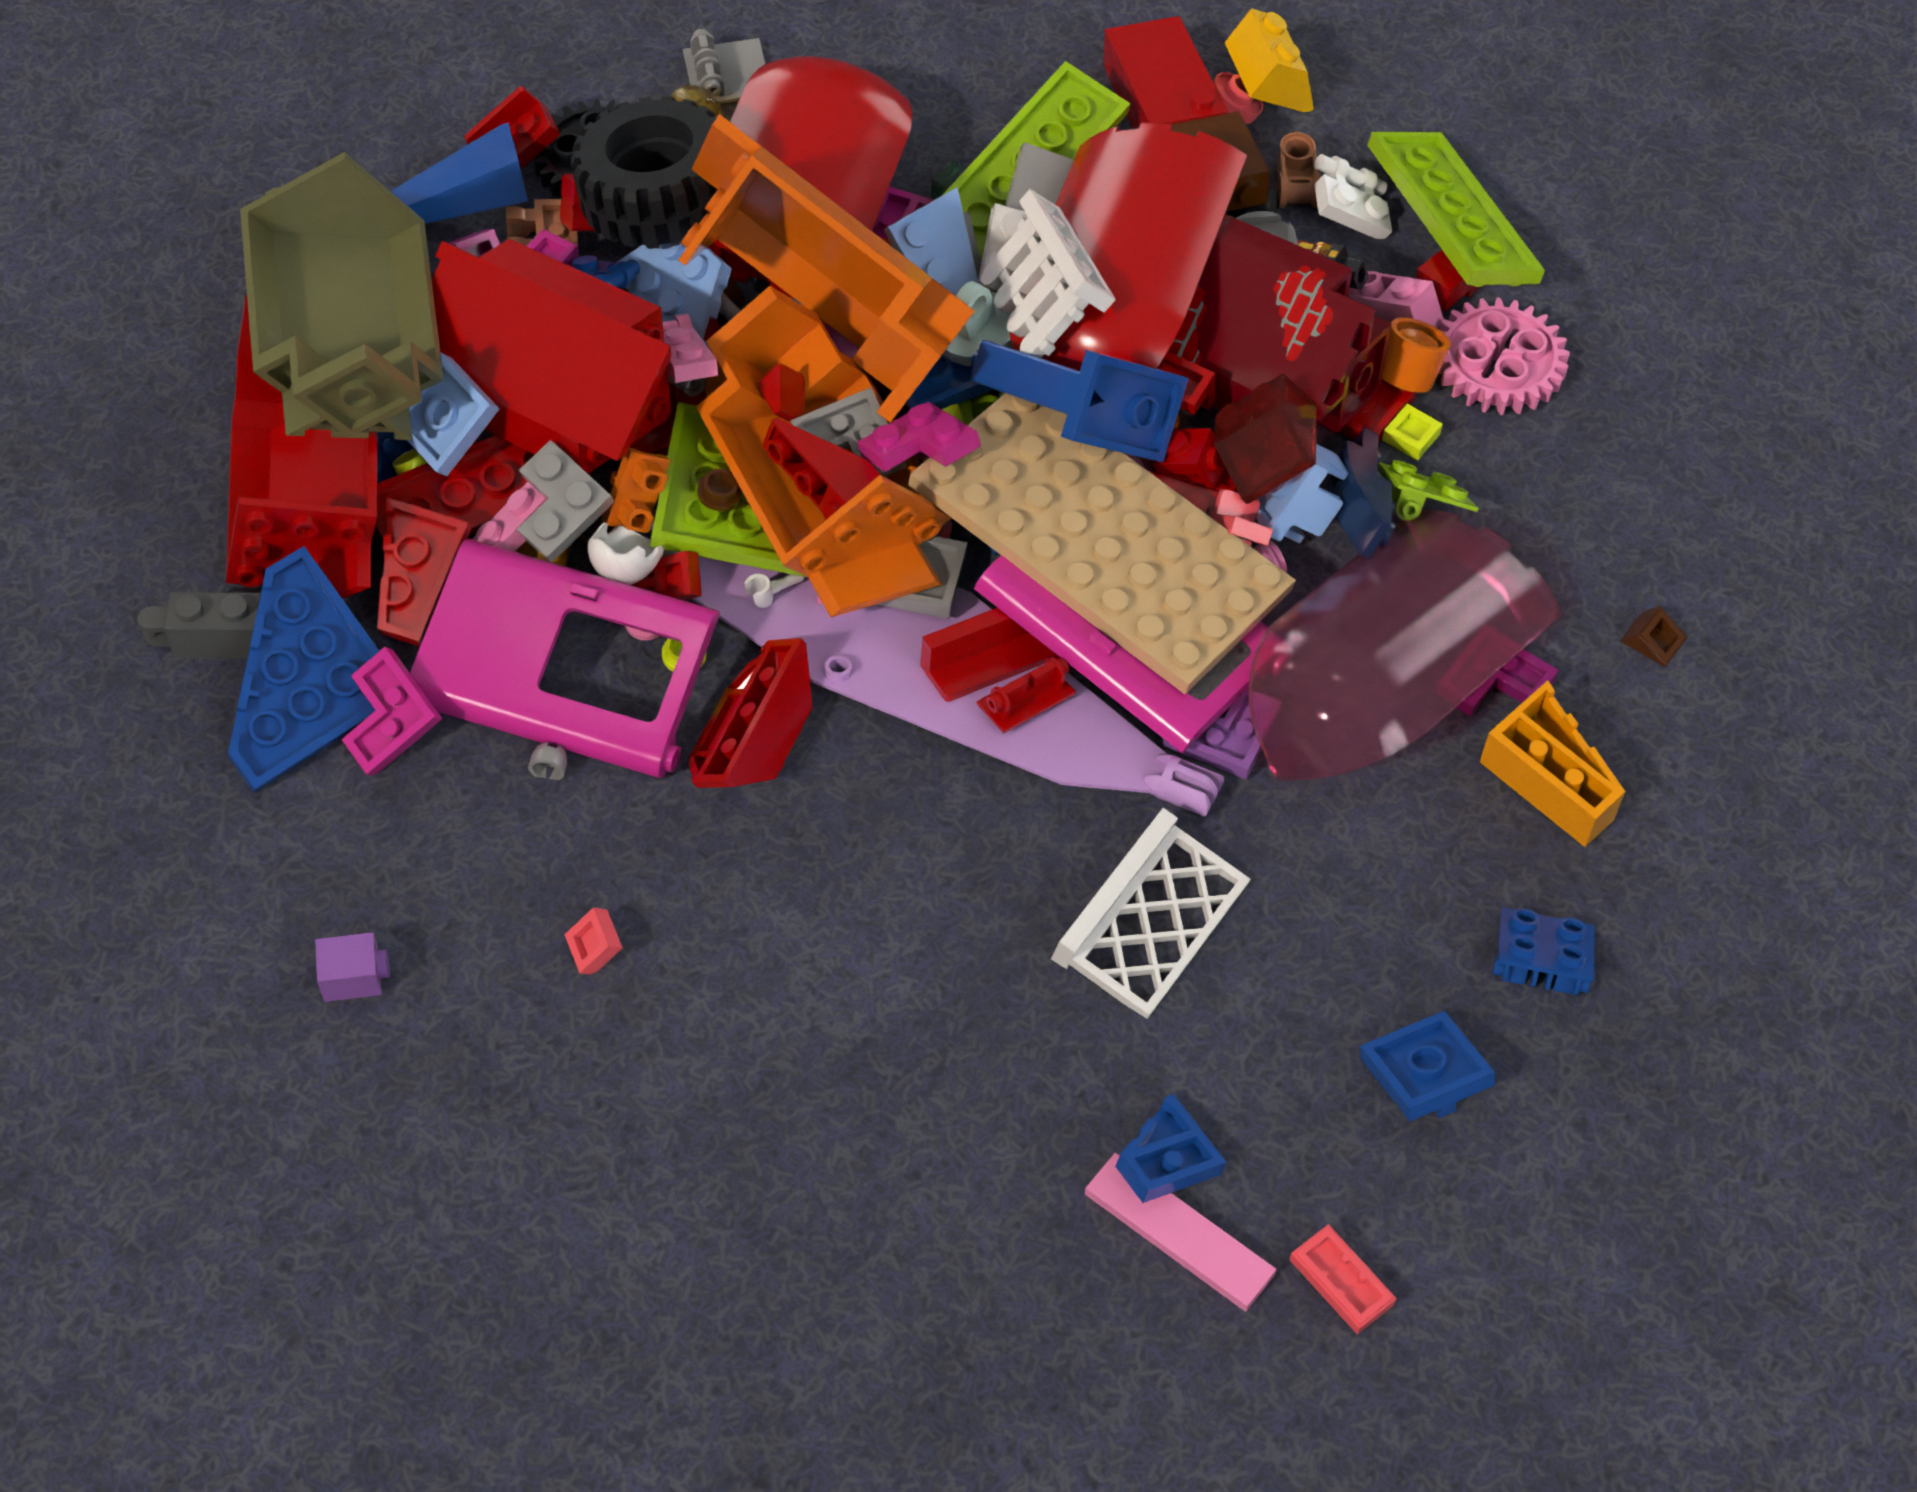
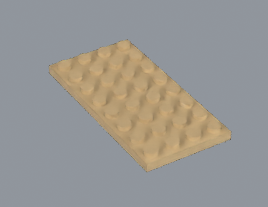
M1007 393L1003 394L968 424L969 427L978 432L981 447L946 467L929 457L910 474L908 483L910 487L1009 560L1184 695L1292 591L1296 581L1240 538L1228 533L1225 527L1124 453L1061 437L1066 414Z

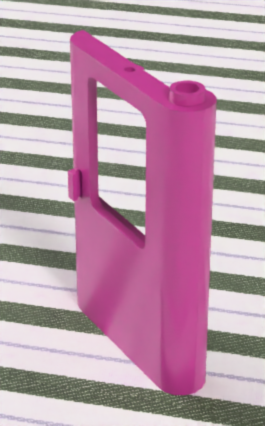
M466 539L456 554L410 674L439 713L536 742H549L550 746L556 748L559 744L566 751L662 779L667 771L673 773L678 766L681 747L676 745L675 735L691 696L720 611L472 539ZM574 594L581 595V596H584V597H588V598H591V599H594V600L597 599V601H593V600H590V599H587V598H583V597H580V596H576V595H574ZM579 612L672 639L682 644L681 653L655 720L645 722L540 690L541 679L568 613Z

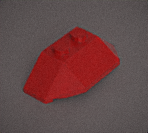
M802 638L768 640L760 649L761 655L749 662L727 686L688 758L692 783L697 788L735 787L776 779L812 710L807 644Z

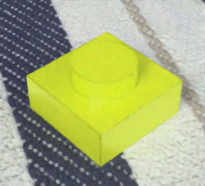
M1406 404L1384 429L1382 441L1418 461L1440 436L1443 424L1413 406Z

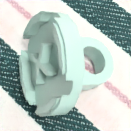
M974 281L967 282L959 290L956 297L975 312L943 353L952 362L965 366H971V358L974 352L979 349L982 340L1012 349L1010 332L1007 330V320L1010 313L1006 314L994 306L995 292H991L990 289Z

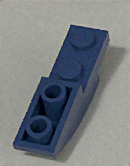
M1363 427L1354 443L1346 440L1338 453L1339 458L1349 472L1345 480H1341L1328 473L1326 475L1328 492L1340 497L1343 502V506L1336 514L1341 527L1358 552L1370 559L1377 546L1384 547L1392 536L1395 523L1391 522V516L1396 502L1392 500V482L1381 477V474L1377 472V466L1381 459V453L1378 452V434Z

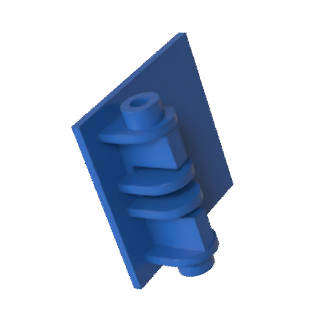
M1501 907L1498 956L1494 960L1492 975L1501 976V981L1503 982L1507 981L1525 985L1528 970H1531L1529 987H1535L1539 972L1545 973L1544 990L1550 989L1553 975H1556L1553 991L1568 993L1577 996L1579 992L1588 993L1590 982L1594 981L1595 925L1586 924L1576 918L1567 917L1561 919L1540 915L1525 908L1510 909Z

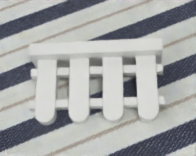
M1029 189L1019 201L1028 218H1022L1016 225L1018 230L999 252L995 250L989 256L990 263L982 272L981 283L993 291L998 290L994 297V306L1006 314L1011 313L1007 320V330L1018 337H1024L1020 345V352L1042 358L1044 354L1049 356L1055 350L1054 343L1073 321L1078 323L1085 315L1083 310L1088 304L1105 313L1116 299L1060 207Z

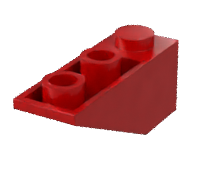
M779 418L771 421L762 444L769 458L782 467L795 482L797 489L803 495L810 498L823 513L826 520L881 475L868 460Z

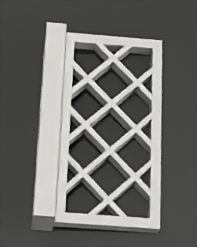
M1165 808L1161 809L1062 937L1051 960L1066 969L1069 965L1124 1005L1147 1019L1251 880L1175 826L1178 818ZM1174 843L1191 855L1193 867L1170 869L1167 851ZM1160 862L1161 870H1154ZM1219 874L1235 884L1227 895L1209 896L1204 876ZM1195 877L1200 897L1177 899L1173 879ZM1164 880L1168 900L1145 902L1142 884L1145 881ZM1135 895L1136 903L1128 904ZM1220 904L1213 914L1211 905ZM1202 907L1206 921L1205 926L1198 929L1183 930L1179 909ZM1170 910L1174 931L1151 933L1147 912ZM1138 913L1142 934L1119 936L1116 918L1123 914ZM1109 929L1110 937L1102 938ZM1195 938L1187 948L1186 939ZM1177 940L1181 955L1178 962L1158 964L1154 943ZM1145 944L1149 965L1125 967L1121 946ZM1113 947L1117 968L1101 970L1088 961L1086 957L1093 949ZM1170 972L1162 982L1160 973ZM1152 976L1155 993L1148 1002H1145L1130 991L1128 977Z

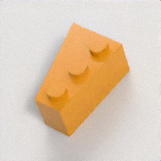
M1547 680L1488 733L1480 763L1582 846L1586 847L1615 820L1626 791L1594 746L1590 748L1577 730V721L1571 713H1565L1554 697V688Z

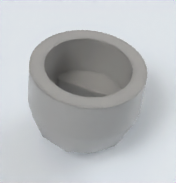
M549 742L538 745L531 755L528 766L530 773L535 777L546 778V768L554 767L549 779L561 780L567 767V754L563 747L559 744L557 748L550 747Z

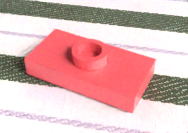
M1329 1224L1290 1255L1289 1260L1357 1335L1396 1303L1397 1298Z

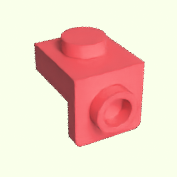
M1221 489L1218 493L1211 518L1225 527L1228 533L1237 536L1250 547L1251 544L1269 545L1273 529L1255 523L1260 507L1259 500L1227 489Z

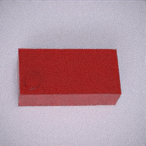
M1180 16L1104 29V67L1115 93L1130 103L1129 113L1126 116L1132 129H1139L1141 123L1175 124L1228 113Z

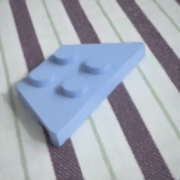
M670 243L662 244L659 248L648 249L645 245H641L619 260L626 262L629 259H633L640 265L639 274L635 276L634 281L630 285L625 287L631 294L660 306L662 322L674 320L675 315L688 313L693 328L703 340L709 318L717 319L721 307V295L727 287L732 270L729 265L708 247L687 265H683L678 259L686 247L682 244L671 246Z

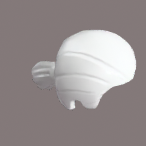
M604 522L588 542L589 559L595 571L601 577L632 585L647 577L656 567L661 557L679 553L664 550L662 545L655 548L650 547L651 539L633 530H628L621 525H616L611 532L607 533L608 524Z

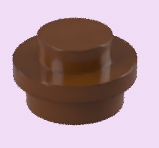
M713 469L703 476L698 483V499L709 509L727 511L736 507L741 499L742 490L732 472L728 470Z

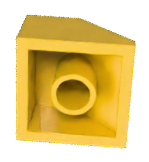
M1251 8L1224 42L1249 97L1301 112L1312 111L1314 106L1308 72L1300 57V50L1293 43L1289 35L1285 20L1274 12L1266 13Z

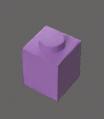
M374 932L315 939L317 983L324 1002L382 995L381 979L390 978L389 957L387 949L379 950Z

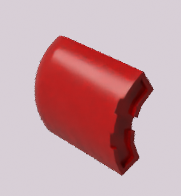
M795 56L771 61L757 69L748 80L730 122L872 231L912 126L913 114L909 100L899 90L878 75L864 68L833 58ZM718 239L708 246L710 250L732 268L729 280L747 283L749 276L760 278L770 282L771 287L793 299L791 295Z
M1141 123L1139 129L1120 131L1118 127H1113L1092 136L1081 144L1055 205L1062 210L1116 300L1105 313L1088 304L1083 310L1085 314L1078 323L1073 321L1054 343L1055 350L1049 356L1044 354L1041 359L1080 371L1085 352L1089 350L1157 368L1172 345L1187 314L1247 155L1234 146L1206 133L1198 131L1195 137L1172 131L1171 124ZM1010 332L1012 349L1020 351V345L1024 337H1018Z

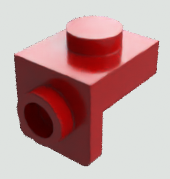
M1211 428L1173 429L1164 462L1154 460L1153 466L1162 475L1197 474L1207 488H1216L1221 474L1227 466L1228 452Z

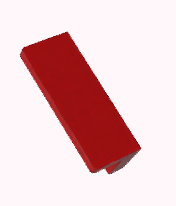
M995 608L923 636L920 666L946 702H950L1043 665L1045 660L1050 657L1057 659L1059 656L999 608Z

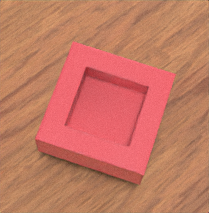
M593 907L564 934L580 974L590 975L598 972L623 948L607 909Z

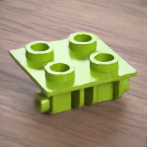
M1393 460L1392 465L1379 462L1377 466L1384 474L1383 478L1392 482V500L1396 502L1394 512L1402 520L1411 521L1416 519L1421 513L1426 497L1478 512L1479 508L1467 497L1469 492L1456 486L1457 480L1439 472H1432L1431 477L1416 473L1417 468L1413 465L1398 460Z

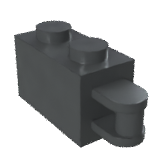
M170 592L168 606L146 607L138 614L137 621L146 643L151 646H170L174 658H248L261 594Z

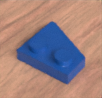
M1171 1094L1164 1099L1161 1108L1152 1119L1149 1118L1143 1125L1137 1138L1131 1140L1121 1152L1115 1167L1141 1202L1145 1203L1220 1176L1227 1162L1176 1096Z

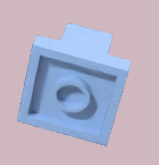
M1290 424L1242 495L1259 500L1260 507L1256 519L1260 525L1273 529L1271 538L1280 542L1285 536L1297 543H1301L1305 537L1302 529L1316 536H1321L1343 506L1340 497L1320 488L1319 485L1328 473L1341 480H1345L1349 472L1337 454L1313 443L1308 439L1303 430Z

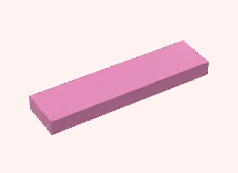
M1114 1153L1087 1185L1085 1195L1246 1312L1275 1276L1277 1269L1172 1193L1142 1203L1115 1167L1120 1155Z

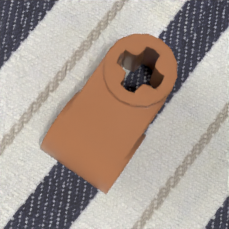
M1292 132L1281 139L1276 165L1278 208H1285L1287 204H1310L1312 208H1318L1314 184L1321 178V175L1314 167L1317 158L1316 145L1314 140L1305 133Z

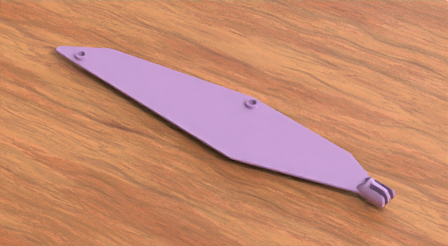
M654 510L652 513L654 519L650 531L647 533L638 531L635 532L641 534L646 538L651 539L656 510ZM698 556L702 596L692 600L701 606L720 611L719 618L760 647L768 640L802 638L807 644L810 681L814 684L1060 785L1149 793L1158 799L1205 817L1224 783V776L1177 756L1167 754L1070 673L1065 675V680L1076 691L1075 695L1004 734L979 708L976 701L989 695L992 688L996 686L1001 688L1038 667L953 701L946 702L920 666L922 637L992 610L967 590L957 588L949 619L881 605H872L830 618L824 605L817 604L818 594L808 577H804V581L773 594L771 605L766 608H759L754 603L753 595L746 594L744 584L746 579L753 574H763L772 581L790 574Z

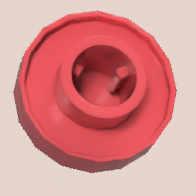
M1221 72L1212 80L1228 113L1239 111L1245 124L1254 122L1263 111V101L1249 97L1240 75Z

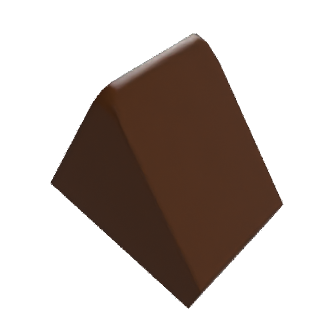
M1660 606L1642 612L1620 641L1666 667L1688 637Z

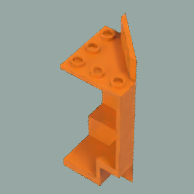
M719 114L711 125L691 169L715 187L717 191L705 207L710 214L707 213L699 224L696 222L681 241V244L686 249L678 261L683 265H687L718 239L802 305L817 313L820 319L860 348L852 358V361L892 391L877 410L879 415L891 423L975 311Z
M767 287L706 341L719 364L717 366L718 376L707 377L706 386L703 389L707 398L696 406V409L783 566L809 578L830 618L943 585L920 544L936 536L941 527L952 518L908 485L910 474L921 465L916 455L905 460V469L886 477L879 475L826 520L819 508L808 496L803 495L797 489L791 477L780 465L774 463L769 458L766 450L763 448L762 444L771 421L779 418L788 422L774 415L757 384L777 364H784L803 375L805 382V414L868 388H872L880 406L884 402L866 371L853 362L852 358L837 349L817 313L775 288Z

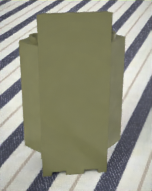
M343 152L281 187L272 188L265 192V196L240 209L253 372L282 393L286 436H304L306 430L314 429L331 430V437L368 438L369 432H394V437L397 440H413L409 407L422 401L421 391L444 380L425 222L346 152Z

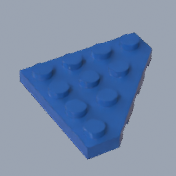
M305 546L265 570L228 750V758L253 793L261 790L341 739L376 711L351 675L376 655L379 649Z

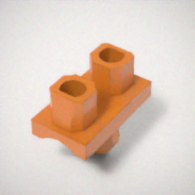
M629 448L627 454L622 458L619 470L613 471L609 481L613 488L610 495L614 503L604 512L602 521L607 523L608 526L616 527V525H621L628 530L643 533L649 532L654 519L652 513L659 493L665 488L668 479L666 472L671 460L666 455L649 454Z

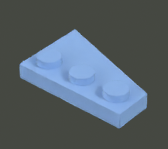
M958 187L884 229L895 250L955 296L967 282L974 281L978 283Z

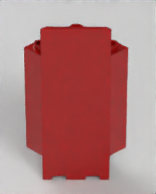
M511 239L504 241L480 257L444 241L441 242L435 257L440 259V262L432 278L440 353L451 357L500 408L484 430L533 454H536L545 444L552 440L589 474L609 459L618 461L624 457L631 444L672 417L667 365L671 359V347L664 342L660 306Z
M245 295L237 346L236 389L231 416L226 583L240 584L245 587L263 585L265 570L305 546L338 594L344 599L371 587V541L377 519V432H369L368 438L331 437V430L308 429L305 431L304 436H286L282 393L253 372L247 295Z

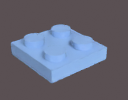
M440 353L444 380L421 391L422 401L409 407L413 440L407 441L437 473L448 476L500 408L451 357Z

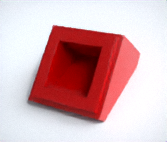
M777 364L757 384L774 415L791 423V420L805 415L804 377L801 373L784 364Z

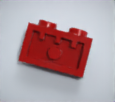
M519 86L465 134L464 139L467 144H470L498 126L509 123L520 169H522L561 134L547 106L525 87Z

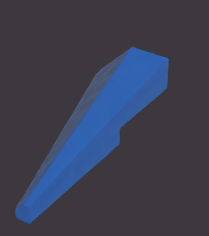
M509 123L498 126L391 191L418 214L425 224L528 201Z

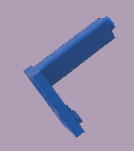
M987 340L981 341L979 349L974 352L971 358V381L1066 414L1061 437L1083 444L1164 462L1189 378L1086 350L1081 369L1077 371Z

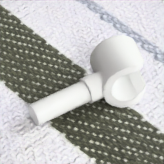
M753 574L744 583L746 594L753 595L754 603L757 607L766 608L773 602V594L804 581V577L790 574L770 581L766 575Z

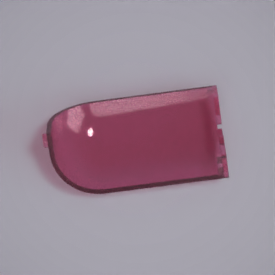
M1421 510L1420 515L1416 519L1411 521L1401 520L1396 524L1388 543L1384 547L1378 545L1370 559L1361 554L1357 555L1279 617L1260 640L1254 654L1249 677L1251 720L1275 779L1278 781L1309 780L1350 772L1403 749L1433 728L1562 615L1554 596L1532 566L1527 570L1509 552L1512 545L1488 528L1483 527L1477 530L1460 522V516L1443 511Z

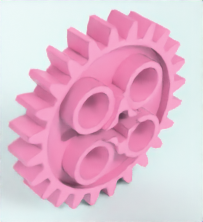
M1497 297L1494 306H1489L1481 298L1477 309L1466 302L1464 303L1462 313L1453 309L1449 320L1442 319L1439 330L1451 342L1449 351L1439 371V374H1443L1440 384L1442 387L1454 385L1451 395L1453 398L1465 394L1467 396L1466 406L1468 407L1476 401L1482 402V412H1486L1490 405H1495L1500 415L1504 414L1506 406H1511L1517 414H1521L1524 403L1535 410L1537 409L1539 399L1548 403L1552 392H1559L1562 380L1565 379L1570 351L1564 350L1567 339L1557 337L1560 327L1558 325L1546 327L1548 315L1544 314L1535 318L1532 316L1534 306L1532 305L1524 311L1518 310V300H1514L1510 307H1504L1501 298ZM1515 333L1516 335L1510 341L1509 349H1504L1508 338ZM1492 360H1497L1491 375L1488 378H1484L1490 370Z

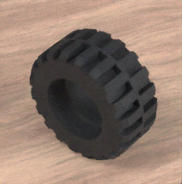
M662 96L660 100H652L651 97L639 98V102L629 104L627 101L618 104L615 110L611 112L606 110L599 114L595 123L589 122L583 129L581 136L577 138L571 157V167L581 210L588 224L599 234L602 233V236L615 243L621 240L628 247L637 248L638 245H645L648 249L659 248L662 244L670 243L671 246L681 244V241L696 222L699 224L707 213L710 214L705 207L717 191L715 187L691 170L711 125L717 116L703 105L698 108L694 101L687 99L676 101L674 97Z

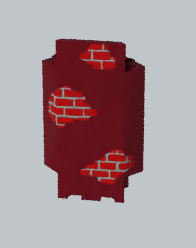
M1225 214L1187 314L1168 352L1215 372V402L1211 407L1270 435L1293 413L1338 433L1381 390L1392 323L1375 316L1376 309L1348 297L1352 268Z

